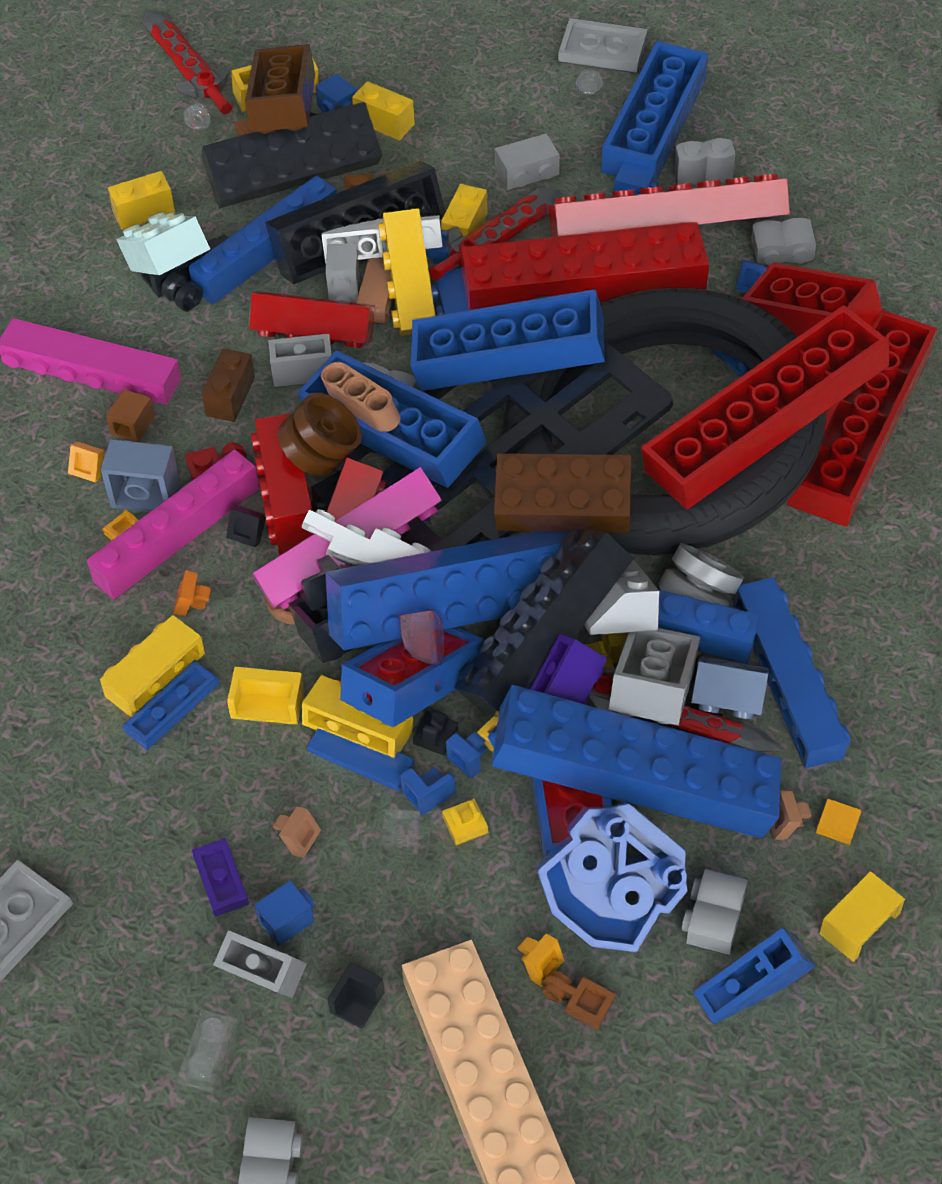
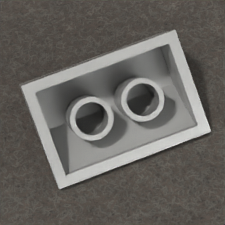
M635 560L631 562L584 624L590 635L658 630L659 590Z

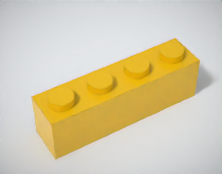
M419 208L383 213V223H378L380 241H386L387 252H382L384 270H390L392 280L387 281L389 300H395L396 310L391 311L392 324L394 329L399 328L400 336L412 335L413 320L435 316Z

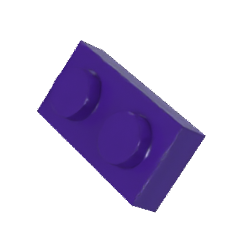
M226 838L192 850L215 917L249 905L248 897Z

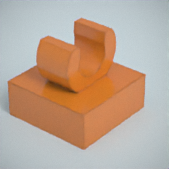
M185 570L178 587L173 614L186 616L190 606L195 609H205L206 602L209 601L211 588L203 585L196 586L198 573Z

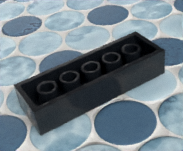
M362 102L309 117L308 127H303L300 130L280 129L267 134L252 132L204 145L201 156L218 208H223L302 186L316 175L322 179H327L377 165L382 157V152L366 103Z
M417 161L269 220L265 224L281 275L292 284H296L326 272L321 235L323 232L361 222L383 219V213L418 208L420 217L439 215L441 225L446 210L435 168L422 161Z
M578 528L569 532L561 542L562 547L556 555L549 558L541 568L542 573L536 581L529 584L523 590L520 596L521 600L516 607L502 617L500 621L501 626L496 633L482 643L479 655L472 663L466 665L461 670L458 676L459 680L454 688L481 712L499 717L500 706L511 685L531 689L559 634L573 639L634 560L607 532Z

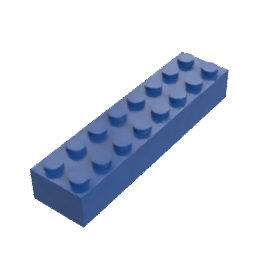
M535 531L325 572L329 635L343 650L502 618L508 611L516 607L521 600L520 596L523 590L529 584L536 581L542 573L541 568L549 558L556 555L562 547L561 542L569 532Z
M511 685L500 706L492 767L619 801H628L634 805L761 839L764 838L779 818L781 758Z

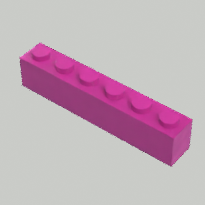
M12 318L0 337L2 363L12 368L20 367L32 370L40 375L48 374L60 377L67 382L75 381L87 384L94 389L103 388L114 391L119 395L123 389L134 393H142L150 397L152 403L157 402L167 405L182 379L178 359Z
M235 449L89 557L87 563L93 582L113 600L229 513L232 507L241 504L258 491L259 483L256 466Z
M420 467L334 522L345 528L348 524L353 525L364 531V537L368 539L371 538L376 528L381 531L383 528H388L402 535L411 529L408 523L419 517L422 522L438 512L435 506L442 500ZM314 534L252 573V577L273 609L280 605L284 610L289 607L288 603L299 599L297 593L303 590L301 581L320 573L317 559L327 556L326 551L331 542ZM331 557L340 569L353 566Z

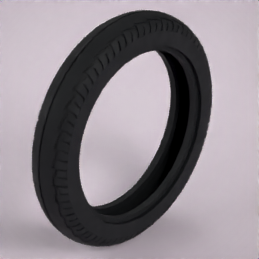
M652 289L630 293L600 303L604 316V341L622 355L651 346L687 344L726 353L753 369L797 338L793 331L766 310L746 300L704 289ZM594 364L546 371L526 387L546 402ZM510 399L506 402L504 411L503 435L528 416ZM826 411L688 510L670 494H631L630 533L608 534L628 553L655 555L674 554L680 543L700 549L724 542L746 532L779 509L793 495L810 472L822 444L826 424ZM543 429L512 454H553L556 450L552 444V435Z

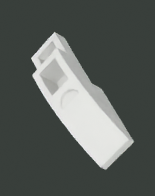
M439 215L420 217L425 249L443 247ZM383 219L361 222L323 232L321 235L325 263L327 244H357L358 260L382 257V252H387L386 241H380L378 223H383Z
M319 509L316 513L309 510L301 527L331 542L326 555L355 566L431 552L430 549L421 544L413 543L411 546L401 541V535L388 528H383L382 531L376 528L371 538L368 539L364 537L365 532L349 524L345 528L334 522V516Z

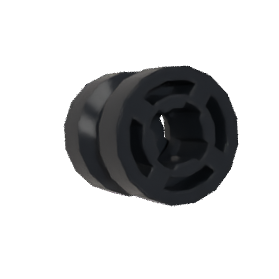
M178 271L171 273L164 280L161 288L164 297L170 301H175V304L186 312L196 307L203 296L202 288L194 282H189V279Z

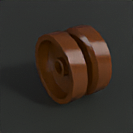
M311 393L279 426L277 436L282 450L298 468L308 474L321 477L330 475L344 461V458L361 443L362 433L354 415L343 403L330 395Z

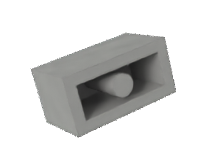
M547 133L495 148V170L507 190L523 187L527 184L559 175L560 155Z
M327 244L326 279L329 300L357 303L361 287L357 244Z
M329 334L268 340L274 387L306 384L331 356Z
M229 930L213 966L290 998H293L307 963Z

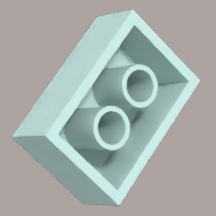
M164 212L157 213L148 218V224L142 227L139 224L131 226L123 231L124 236L116 239L131 271L161 275L210 250L196 216H184L183 213L174 215V213L165 215Z

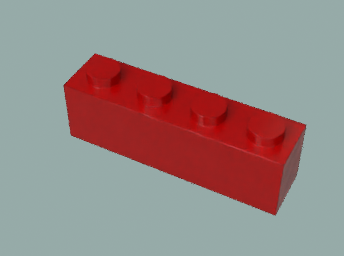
M257 291L252 293L249 329L258 330V335L275 337L276 332L287 334V338L329 334L330 344H333L334 340L345 341L346 347L363 348V344L372 341L375 305Z

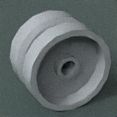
M680 543L672 557L674 564L679 569H666L658 586L663 591L728 607L730 602L723 593L736 594L745 577L716 556Z

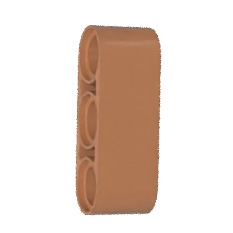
M383 257L368 259L357 303L375 305L374 323L386 325L393 299L389 300L387 281L392 280L390 270H384Z
M342 362L331 363L323 369L321 378L328 394L343 403L355 417L380 432L391 431L400 423L401 418L391 394L386 389Z

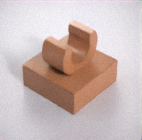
M780 791L779 818L771 827L774 840L788 839L797 827L804 826L802 818H811L812 816L808 803H796L793 791Z
M297 806L290 817L280 815L273 825L274 829L281 830L279 836L291 854L301 858L306 856L321 831L309 810Z

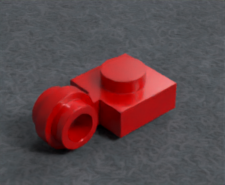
M236 442L226 444L222 449L221 455L218 456L215 447L184 455L192 481L234 449L246 458L247 454L244 447Z

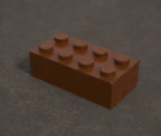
M310 44L255 50L245 98L251 132L267 134L280 129L296 131L303 127H308L315 80Z
M497 454L494 507L497 531L571 532L578 528L608 533H630L631 455Z

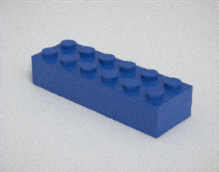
M656 41L602 147V173L617 176L625 161L656 169L655 182H657L706 80L708 53Z
M596 289L415 319L412 322L410 367L421 391L605 362L604 316Z
M337 350L297 393L301 402L311 393L329 395L322 381L321 373L327 365L334 362H342L386 389L391 394L401 418L400 423L391 431L380 432L355 417L362 433L360 444L413 471L421 467L427 478L446 488L454 482L487 443L478 418Z

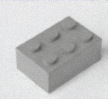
M658 628L656 631L629 632L614 673L609 711L619 712L621 715L629 717L637 716L651 719L660 724L679 725L695 669L700 637Z

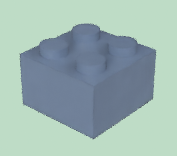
M110 439L101 466V473L111 508L151 512L180 490L181 482L173 446Z
M701 656L698 662L692 703L699 704L698 709L701 711L719 713V709L724 708L733 710V716L753 719L754 714L761 715L769 668Z

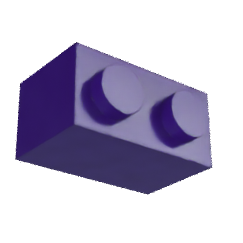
M559 634L530 690L586 705L587 697L594 683L601 678L604 670L603 666L608 658L575 639Z

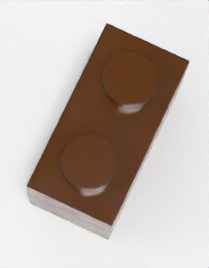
M222 348L202 391L207 417L231 422L236 421L255 379L251 354Z

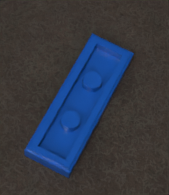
M194 660L122 725L123 731L148 750L220 684L219 678Z
M320 728L317 729L307 745L308 752L398 792L401 788L400 775L410 768L413 769L415 765L413 758L399 752L393 758Z

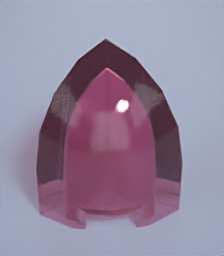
M434 610L401 615V636L406 650L412 657L426 664H441L444 659V633L441 618Z

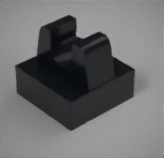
M235 505L230 509L226 538L256 547L261 542L262 532L265 527V514Z
M437 710L427 711L413 736V744L444 756L447 752L446 741L457 732L458 722L448 719L447 714Z

